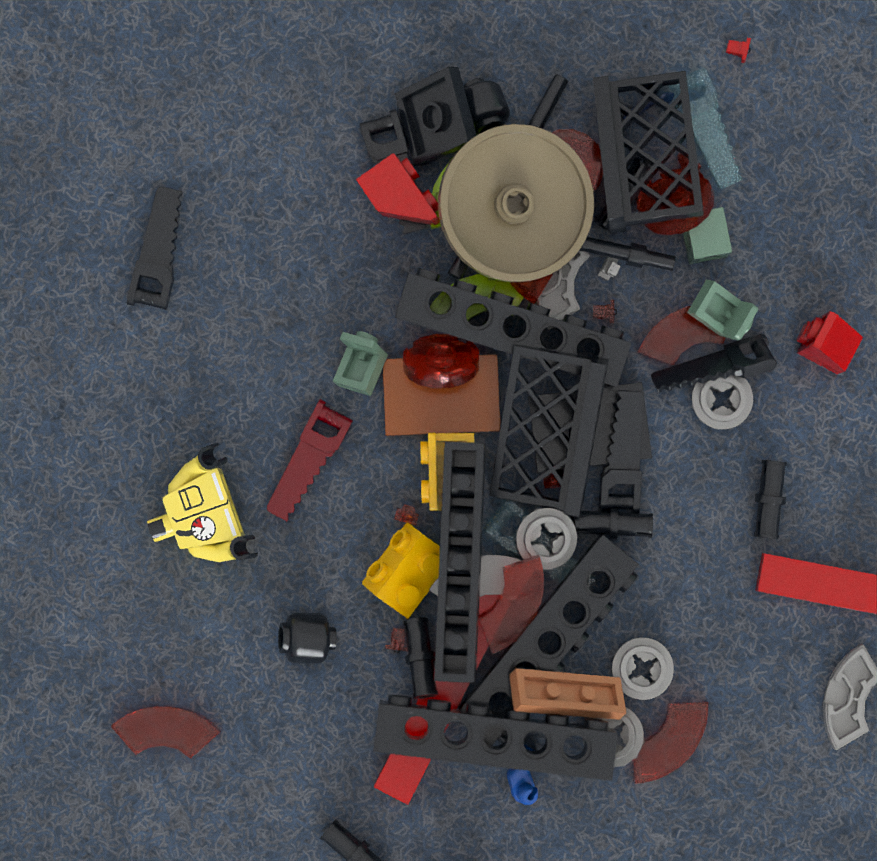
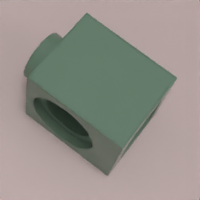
M711 203L703 204L704 216L680 220L689 264L726 258L732 253L723 207L712 209Z

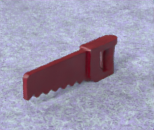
M321 399L310 416L300 436L301 441L267 505L268 512L285 521L289 520L288 513L295 512V504L301 502V494L307 493V485L314 483L313 476L320 474V466L326 465V457H332L335 451L339 450L353 423L352 419L325 406L326 402ZM317 420L338 429L337 436L327 438L313 431Z

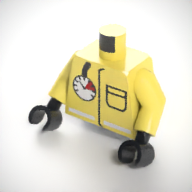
M216 442L201 448L198 456L186 463L168 485V495L162 498L167 514L148 520V528L154 542L175 535L179 548L188 549L189 553L196 558L214 562L252 559L257 557L258 553L250 554L246 549V543L248 540L255 539V536H245L222 469L216 468L227 462V457L219 460L215 459L213 450L219 446V443Z

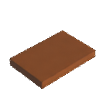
M497 355L386 359L383 366L386 436L428 435V433L500 432Z

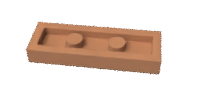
M518 668L509 675L514 712L620 720L626 714L620 677Z

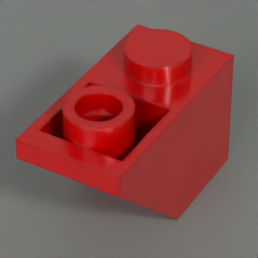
M392 153L356 179L375 209L382 216L429 225L440 223V219L436 214L438 202L429 189L423 193L415 183V180L420 176L408 158L400 161L395 153Z
M829 311L820 317H815L812 322L807 321L804 324L796 340L801 343L797 354L835 374H840L846 371L863 337L839 315Z

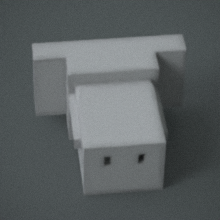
M607 257L598 276L609 280L610 276H616L621 267L617 264L618 259Z

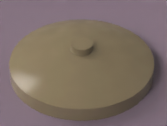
M510 124L494 127L480 133L457 151L446 167L440 183L438 212L442 230L450 247L465 264L476 272L495 280L525 282L543 278L556 272L577 254L585 242L592 224L594 194L586 167L577 153L565 141L542 128L524 124Z

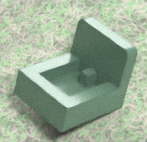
M706 279L687 313L719 336L741 340L743 335L750 330L753 318L759 308L753 303L741 301L717 282Z
M357 331L356 335L342 332L340 340L347 348L333 382L338 387L371 396L388 354L377 344L378 339L371 334Z

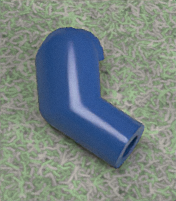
M524 744L525 748H527L528 750L536 751L528 745ZM508 769L506 777L513 798L524 805L533 804L538 798V789L534 785L531 772Z

